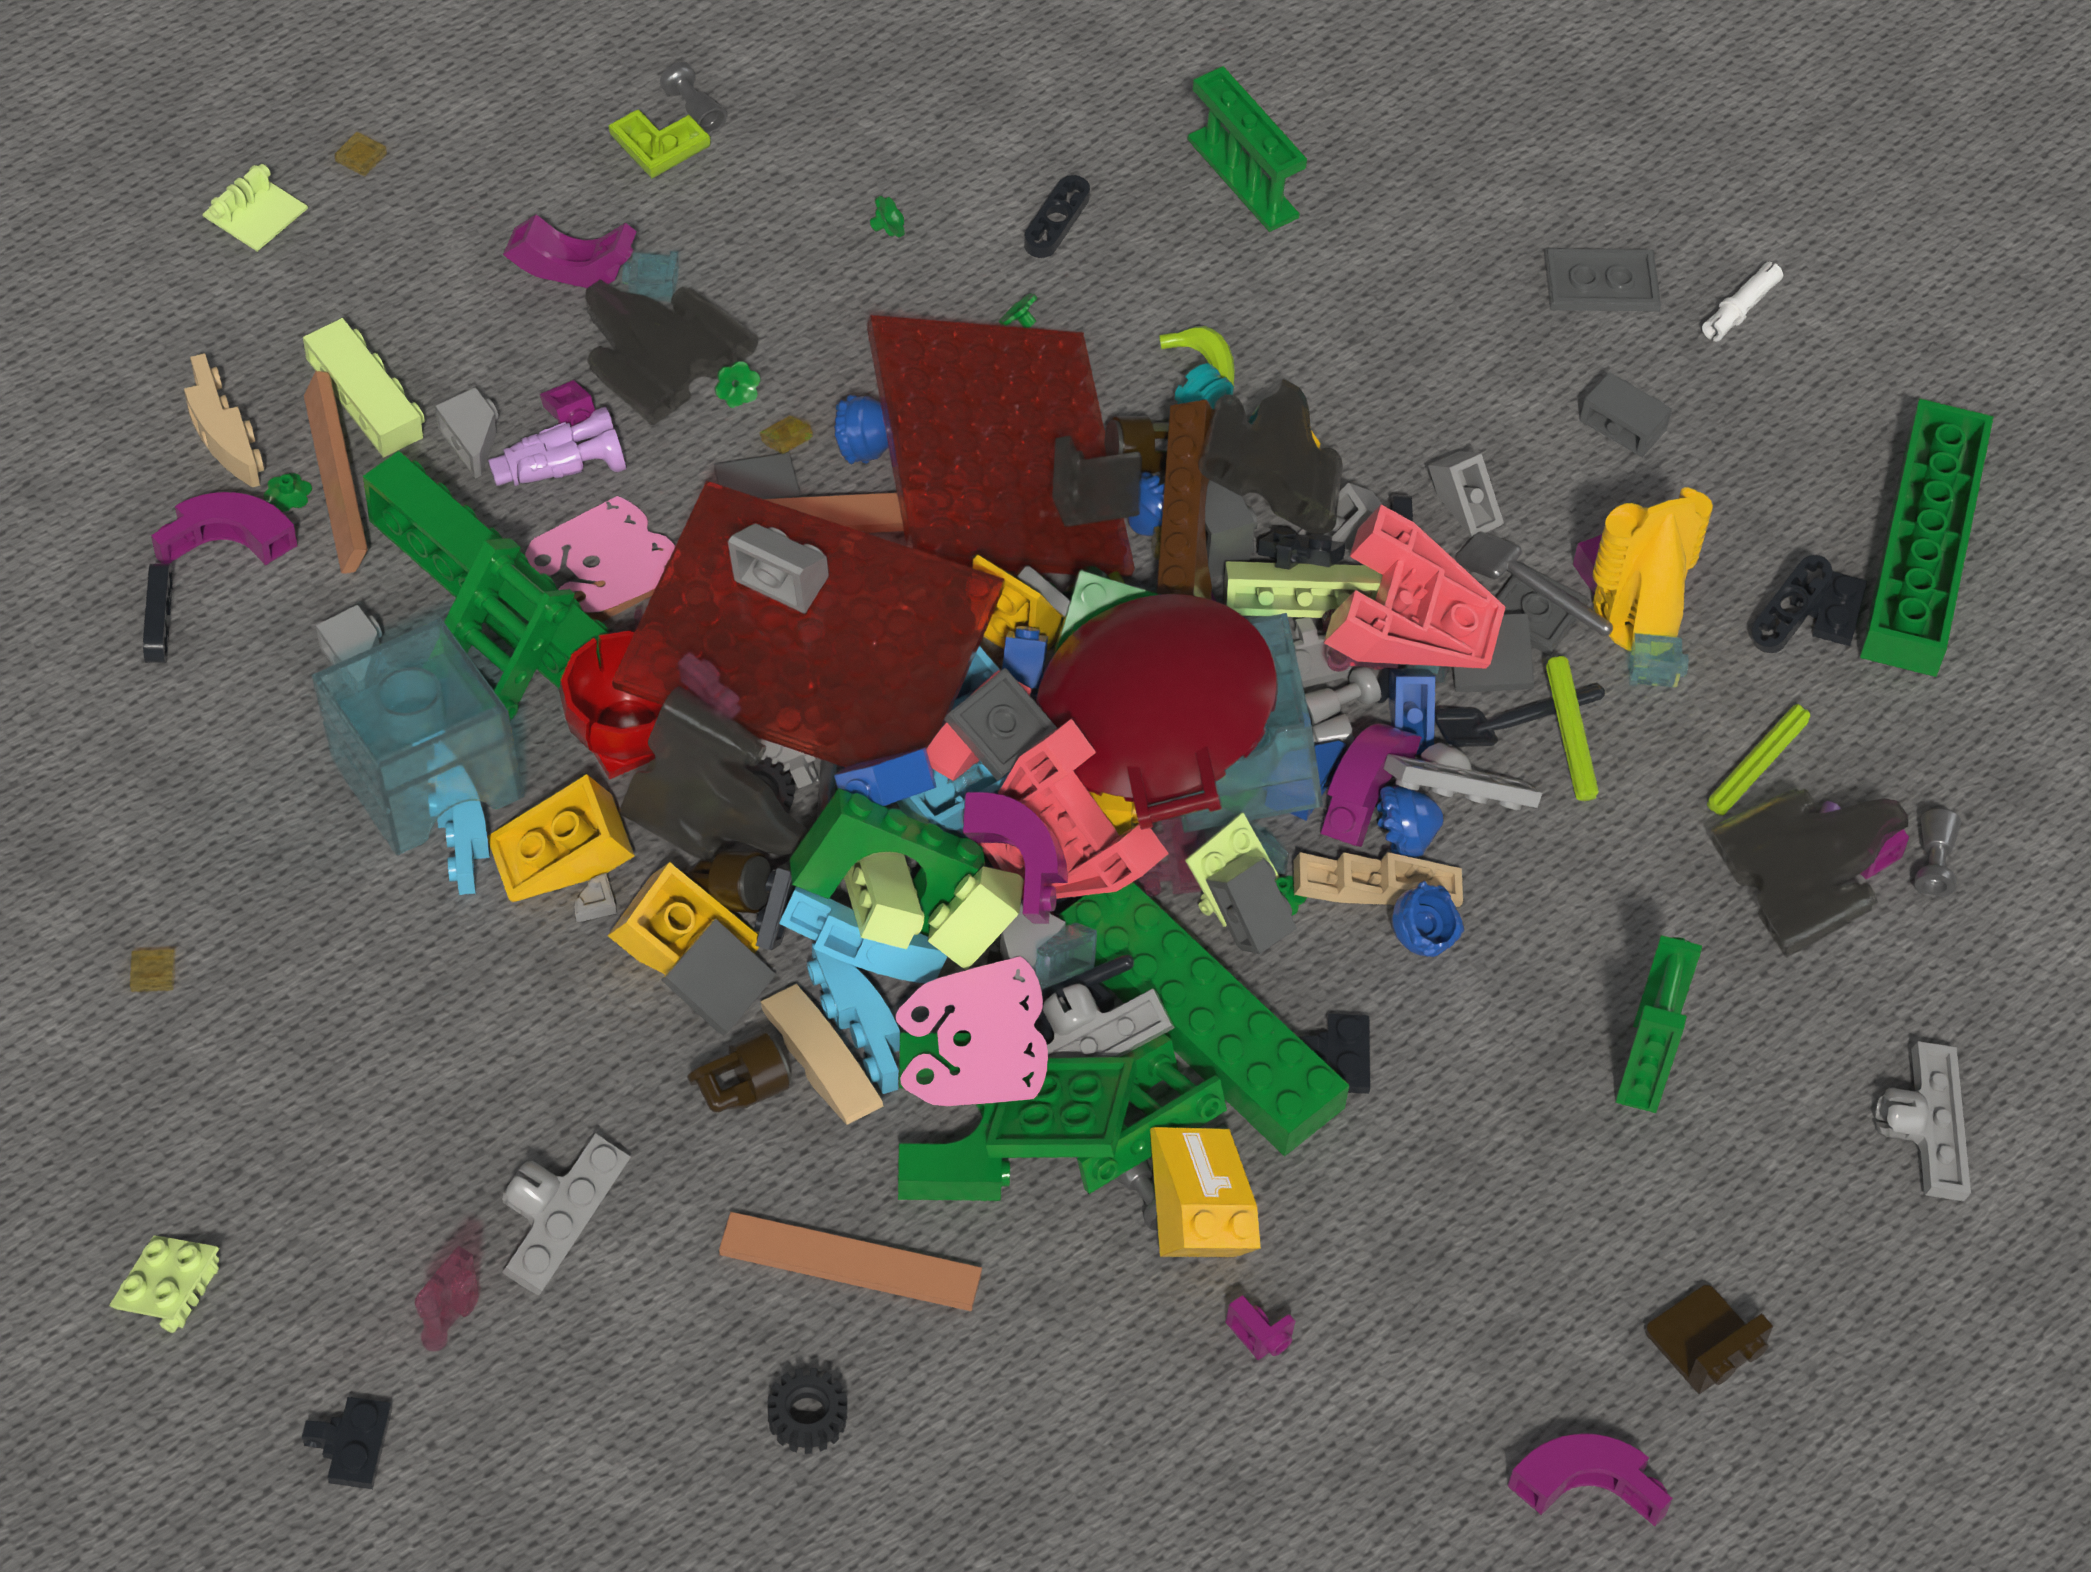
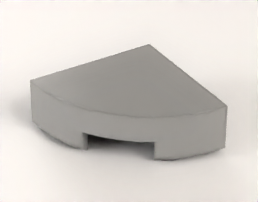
M606 873L592 878L588 882V886L583 889L576 899L574 906L576 923L616 914V905Z

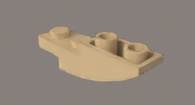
M205 353L191 356L196 386L184 388L188 412L196 431L211 454L228 471L251 487L260 486L258 472L264 471V466L259 449L251 450L250 443L255 442L250 420L242 421L238 406L229 408L226 395L218 396L217 390L222 389L217 367H209Z

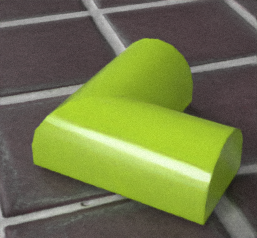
M637 109L608 125L610 135L651 179L710 146V136L690 115L659 131Z

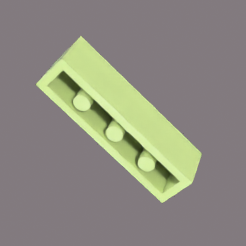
M341 318L303 337L307 361L315 371L329 373L334 395L383 458L423 438L422 423L425 422L420 407L415 402L410 403L407 400L400 382L395 377L391 379L388 376L381 358L378 354H371L368 351L365 340L357 329L352 330L345 320Z
M1225 561L1224 605L1237 611L1242 616L1331 618L1337 608L1355 590L1375 601L1383 575L1366 565H1333L1329 568L1312 564H1298L1288 570L1275 567V563Z
M879 852L868 855L856 862L844 877L860 936L868 940L907 949L913 936L920 933L924 923V912L920 908L917 890L914 888L910 875V867L907 866L905 856L901 853Z

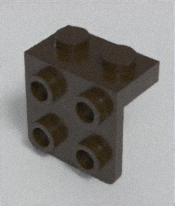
M1703 1285L1649 1322L1645 1332L1647 1337L1698 1394H1701L1714 1384L1720 1385L1724 1383L1745 1362L1749 1361L1751 1363L1762 1356L1769 1347L1767 1341L1773 1325L1762 1313L1746 1324L1712 1286Z

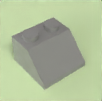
M755 523L732 535L728 541L733 575L736 582L804 614L829 576L827 558L818 548L810 544L801 545L796 543L776 528L770 527L767 529Z

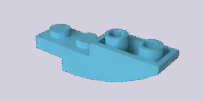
M440 740L431 741L432 757H425L427 782L434 781V790L427 791L429 815L437 814L438 828H446L447 848L455 847V857L447 858L449 881L458 882L459 895L475 894L473 859L490 858L486 824L481 803L472 781L454 754Z
M799 887L795 888L779 924L816 941L813 949L853 966L896 979L926 984L937 979L948 957L930 944L928 937L921 933L913 936L907 949L861 938L853 909L830 898L826 899Z
M813 943L812 961L807 962V969L812 984L814 986L820 984L824 995L820 996V1001L826 1019L834 1018L838 1030L850 1028L851 1037L856 1049L863 1047L867 1058L863 1059L867 1078L871 1083H878L882 1094L898 1090L899 1070L892 1053L899 1051L900 1029L890 1009L870 981L855 966L813 949L815 945Z

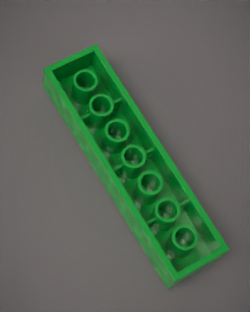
M1919 398L1909 428L1860 658L1937 677L1948 646L1994 416Z
M397 451L363 475L369 522L456 598L484 541L502 539L501 535L494 528H487L482 524L469 506H462L458 503L444 484L441 482L435 483L426 475L425 470L416 460L410 461L400 451ZM520 551L518 552L514 560L515 568L543 592L558 590L553 580L547 574H540L530 565L525 555ZM504 580L498 592V600L528 625L537 607ZM574 598L568 607L567 617L559 624L536 669L558 689L560 688V681L571 654L592 638H595L597 641L596 652L599 668L601 667L598 647L599 635L610 634L601 621L593 620L583 612L581 605ZM487 613L483 623L515 650L520 640L490 613Z
M1134 882L1117 892L1085 895L1059 914V919L1066 922L1064 946L1088 969H1092L1123 954H1129L1133 957L1134 966L1132 969L1103 983L1124 1004L1154 989L1175 1027L1164 1033L1172 1040L1174 1051L1205 1081L1214 1075L1220 1078L1224 1099L1284 1157L1345 1109L1350 1085Z

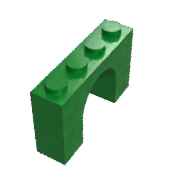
M838 788L790 858L792 885L826 899L831 897L850 868L868 855L879 852H897L913 858L921 865L920 871L912 882L917 890L921 911L924 912V923L920 933L927 937L929 936L931 926L928 920L935 909L942 903L947 906L956 897L954 894L955 889L965 876L970 874L974 877L983 866L985 867L983 847L973 840L959 838L943 831L932 823L925 824L908 817L898 809L886 808L870 801L862 794H852Z
M900 1033L899 1088H904L901 1085L900 1077L913 1058L922 1054L932 1055L950 1070L951 1075L955 1076L960 1073L959 1067H954L939 1054L938 1033H929L921 1037H915L909 1033ZM955 1033L953 1037L954 1044L959 1047L966 1046L971 1041V1034ZM929 1068L921 1069L916 1075V1080L921 1085H927L934 1079V1072ZM998 1102L975 1104L981 1113L982 1120L972 1134L960 1141L948 1144L899 1143L898 1200L1000 1201L1001 1187L1010 1186V1161H1002V1158H989L986 1148V1142Z

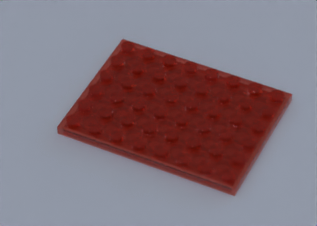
M870 315L866 325L910 565L973 568V559L979 555L1005 571H1016L1020 566H1030L1037 573L1077 575L1079 570L1085 566H1093L1099 568L1107 575L1119 572L1122 577L1132 576L1135 566L1114 470H1110L1104 445L1105 429L1084 333Z
M706 481L612 679L613 689L845 768L853 764L924 747L927 749L934 737L945 725L946 721L944 718L952 710L1004 590L1005 579ZM756 523L767 529L770 527L776 528L785 533L790 540L801 545H813L826 556L829 576L805 614L734 580L728 541L732 535Z

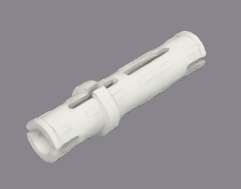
M1766 262L1732 297L1725 298L1719 304L1720 309L1702 326V330L1708 339H1711L1718 332L1713 341H1720L1734 325H1740L1746 319L1747 312L1771 288L1782 280L1783 272L1777 264H1774L1767 272L1772 266V262Z

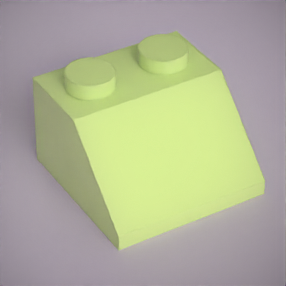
M984 866L974 877L968 874L955 889L954 894L956 897L947 906L944 903L940 904L930 916L928 923L931 926L928 942L963 969L968 970L1019 914L1024 878L1016 873Z

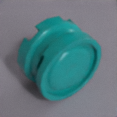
M1205 363L1197 366L1185 376L1188 381L1184 387L1178 385L1174 400L1177 401V404L1207 399L1213 411L1217 414L1229 403L1233 395L1234 386L1226 377L1220 378L1218 369L1212 364Z

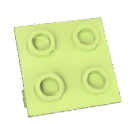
M260 164L259 166L253 165L244 176V179L237 178L234 181V185L230 184L227 187V191L221 196L212 199L211 206L203 213V217L258 252L305 212L308 206L269 182L270 170L264 164Z
M1244 813L1237 815L1185 860L1204 892L1201 896L1202 901L1198 904L1200 910L1207 916L1214 912L1223 927H1226L1227 924L1205 879L1242 855L1265 858L1276 873L1275 881L1280 878Z
M154 1235L144 1248L126 1280L121 1284L119 1291L109 1306L117 1310L162 1318L160 1326L166 1331L174 1333L178 1327H184L186 1319L192 1311L187 1303L192 1306H197L199 1303V1299L194 1293L203 1296L212 1277L217 1274L219 1258L216 1256L219 1248L217 1246Z

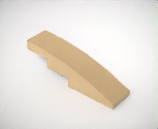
M1343 852L1338 860L1299 853L1293 861L1294 895L1340 903L1395 905L1401 894L1418 886L1420 882L1426 881L1430 886H1443L1450 893L1451 900L1456 907H1460L1463 903L1462 868L1389 852L1386 853L1382 860Z
M797 984L760 1001L763 1012L782 1034L784 1044L789 1052L805 1069L806 1077L812 1087L846 1125L884 1107L882 1099L842 1039Z

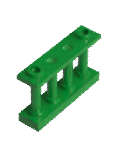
M1224 66L1194 79L1192 90L1209 108L1207 126L1188 134L1187 140L1269 232L1298 219L1300 213L1284 196L1286 178L1306 169L1307 158ZM1222 123H1223V125L1229 130V134H1228V132L1221 126ZM1242 146L1248 151L1250 157L1244 152ZM1263 169H1264L1265 172L1271 177V181H1270L1269 178L1263 173Z
M511 538L484 541L420 669V672L429 680L455 676L487 704L478 721L482 727L505 724L515 717L519 708L518 704L559 624L567 617L568 607L575 595L570 589L543 592L515 568L514 560L521 547ZM504 580L537 607L528 625L498 600V592ZM487 613H490L520 640L512 657L508 656L481 632V625ZM471 645L503 672L495 690L465 664V657Z
M1660 936L1635 1016L1633 1027L1638 1029L1618 1090L1616 1103L1657 1113L1685 1029L1687 1015H1683L1681 1012L1701 954L1702 945L1691 943L1680 937Z
M1165 1034L1121 1056L1135 1058L1137 1073L1129 1101L1147 1117L1130 1127L1123 1124L1114 1157L1077 1158L1084 1190L1088 1194H1091L1152 1156L1151 1128H1199L1227 1111L1220 1078L1214 1075L1198 1086L1192 1083L1178 1071L1172 1040ZM1162 1080L1181 1095L1163 1107L1144 1092Z

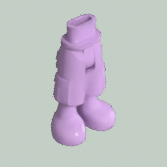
M606 407L596 409L588 419L570 427L569 423L563 422L539 432L538 435L534 434L522 438V441L510 448L503 449L504 455L488 459L496 486L512 481L514 486H517L519 482L530 483L552 477L562 478L563 476L582 472V462L592 459H603L613 472L626 470L621 446ZM590 439L578 445L575 443L581 440Z

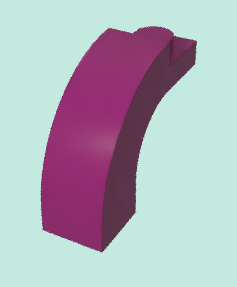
M536 214L514 228L503 255L535 277L584 288H595L615 281L620 266L629 259L633 252L631 244L637 231L627 223H624L601 238L581 240L562 234Z
M235 492L204 494L175 505L177 520L165 524L151 535L155 557L161 563H171L197 546L214 540H231L248 547L264 565L269 564L297 546L294 524L278 508L260 498Z
M1380 723L1373 724L1363 730L1346 751L1334 774L1327 795L1332 796L1320 834L1362 847L1375 805L1380 796V790L1393 777V775L1383 769L1387 755L1392 754L1415 759L1422 737Z
M966 792L963 833L976 843H1004L1020 850L1025 863L1023 915L1033 924H1049L1050 911L1055 910L1057 901L1056 889L1051 885L1052 883H1068L1066 859L1056 836L1031 809L1013 798L995 793Z
M1597 1434L1567 1435L1540 1445L1513 1469L1508 1483V1487L1540 1515L1563 1493L1570 1489L1581 1486L1601 1487L1618 1495L1653 1526H1656L1666 1516L1673 1499L1668 1495L1666 1488L1661 1482L1643 1474L1649 1460L1647 1455L1623 1441Z

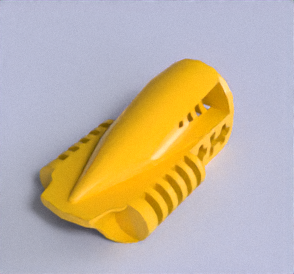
M1684 487L1681 489L1678 499L1668 500L1649 508L1634 503H1624L1612 510L1606 518L1592 574L1594 581L1597 583L1593 604L1595 612L1613 625V631L1609 634V637L1614 643L1624 649L1641 654L1655 653L1669 647L1677 638L1683 618L1687 572L1698 562L1712 513V501L1707 495L1697 492L1695 489Z

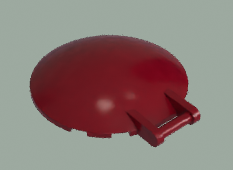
M1183 594L1154 595L1134 599L1112 607L1090 619L1068 637L1050 660L1043 674L1036 704L1057 728L1072 719L1095 750V754L1073 770L1087 791L1102 796L1103 793L1121 796L1127 802H1134L1140 828L1144 830L1154 827L1153 823L1205 809H1209L1210 812L1222 809L1217 781L1226 776L1225 770L1242 756L1247 758L1264 736L1265 724L1270 713L1274 712L1276 707L1278 679L1275 663L1265 639L1257 628L1240 613L1224 604L1198 596ZM1204 791V793H1200V794H1196V795L1184 797V798H1181V799H1177V800H1173V801L1161 803V804H1158V805L1150 806L1151 804H1155V803L1167 801V800H1170V799H1174V798H1178V797H1182V796H1186V795H1190V794H1193V793H1197V792Z

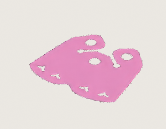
M618 496L534 538L525 553V557L540 574L545 573L551 576L560 570L563 550L561 548L564 545L572 547L568 552L566 566L579 579L606 582L603 587H597L594 584L568 582L558 589L584 592L586 598L579 603L583 612H599L615 607L684 575L683 558L672 541L661 534L649 532L647 529L648 520L645 514L631 502ZM606 502H610L612 506H618L619 508L608 510ZM627 515H630V520L634 521L636 524L625 523L624 521H626ZM652 543H656V544H657V547H658V548H662L663 551H660V550L652 551V549H653ZM545 554L551 557V562L546 566H537L534 563V559L539 555ZM588 556H597L600 559V563L596 567L589 568L584 566L583 560ZM668 560L672 561L671 566L674 570L664 568Z
M1021 956L930 981L917 989L897 1011L896 1022L910 1035L921 1037L930 1033L945 1013L944 1009L946 1006L953 1005L955 1007V1011L949 1014L937 1033L939 1054L954 1067H959L960 1073L953 1076L950 1074V1070L932 1055L922 1054L913 1058L900 1077L901 1085L906 1091L927 1103L939 1106H957L1034 1099L1040 1092L1047 1072L1048 1049L1046 1040L1036 1030L1034 1024L1042 1011L1043 998L1039 980L1034 969ZM1017 969H1020V976L1025 979V982L1013 979ZM1026 996H1029V999L1026 1002L1029 1006L1028 1011H1026L1024 1007L1019 1004V1002L1023 1001ZM918 1006L927 1007L929 1010V1016L923 1022H915L911 1017L913 1009ZM960 1030H966L971 1034V1041L963 1047H959L953 1042L955 1033ZM1029 1043H1032L1031 1052L1034 1053L1035 1057L1024 1054ZM924 1068H929L934 1072L933 1081L927 1085H921L916 1080L917 1073ZM1031 1072H1034L1033 1077L1030 1079L1031 1086L1027 1087L1026 1082L1022 1079Z

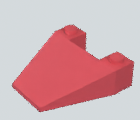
M1381 504L1358 528L1350 554L1351 558L1383 575L1376 600L1374 601L1355 590L1332 614L1324 644L1357 662L1486 669L1491 664L1506 607L1414 522Z
M1072 719L1046 735L1023 753L1016 761L998 794L1013 798L1031 809L1050 828L1059 841L1066 859L1068 883H1052L1051 886H1054L1056 889L1057 899L1117 892L1142 877L1169 854L1151 828L1141 830L1140 825L1137 824L1119 835L1073 770L1096 752ZM977 843L983 847V853L994 869L1019 874L1024 878L1025 883V863L1018 848L1004 843ZM1023 884V891H1022V898H1023V899H1024V884Z

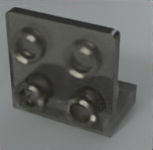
M1071 436L1056 438L1052 498L1065 527L1134 517L1140 514L1142 457L1139 452L1085 460L1083 452L1076 450Z

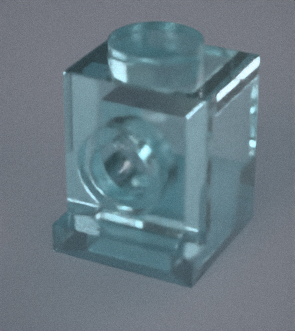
M670 251L669 256L633 253L632 263L625 262L622 273V283L629 287V298L674 302L679 275L678 252Z
M1635 633L1630 651L1629 686L1643 684L1677 688L1679 678L1686 677L1688 671V654H1682V638Z

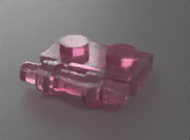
M1202 817L1162 820V834L1155 835L1169 853L1166 855L1168 864L1161 865L1158 862L1139 878L1140 882L1144 883L1146 894L1148 896L1159 895L1162 891L1160 882L1171 881L1173 894L1203 892L1185 861L1206 843Z

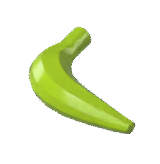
M1195 326L1179 333L1159 335L1161 349L1190 347L1204 355L1209 364L1218 369L1220 378L1226 377L1234 386V359L1230 346L1221 334L1206 326Z

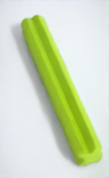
M1565 656L1552 657L1548 660L1546 669L1575 796L1578 801L1594 800L1599 790L1569 661Z
M1799 704L1793 705L1710 795L1707 807L1720 816L1725 815L1808 724L1811 716L1810 712Z

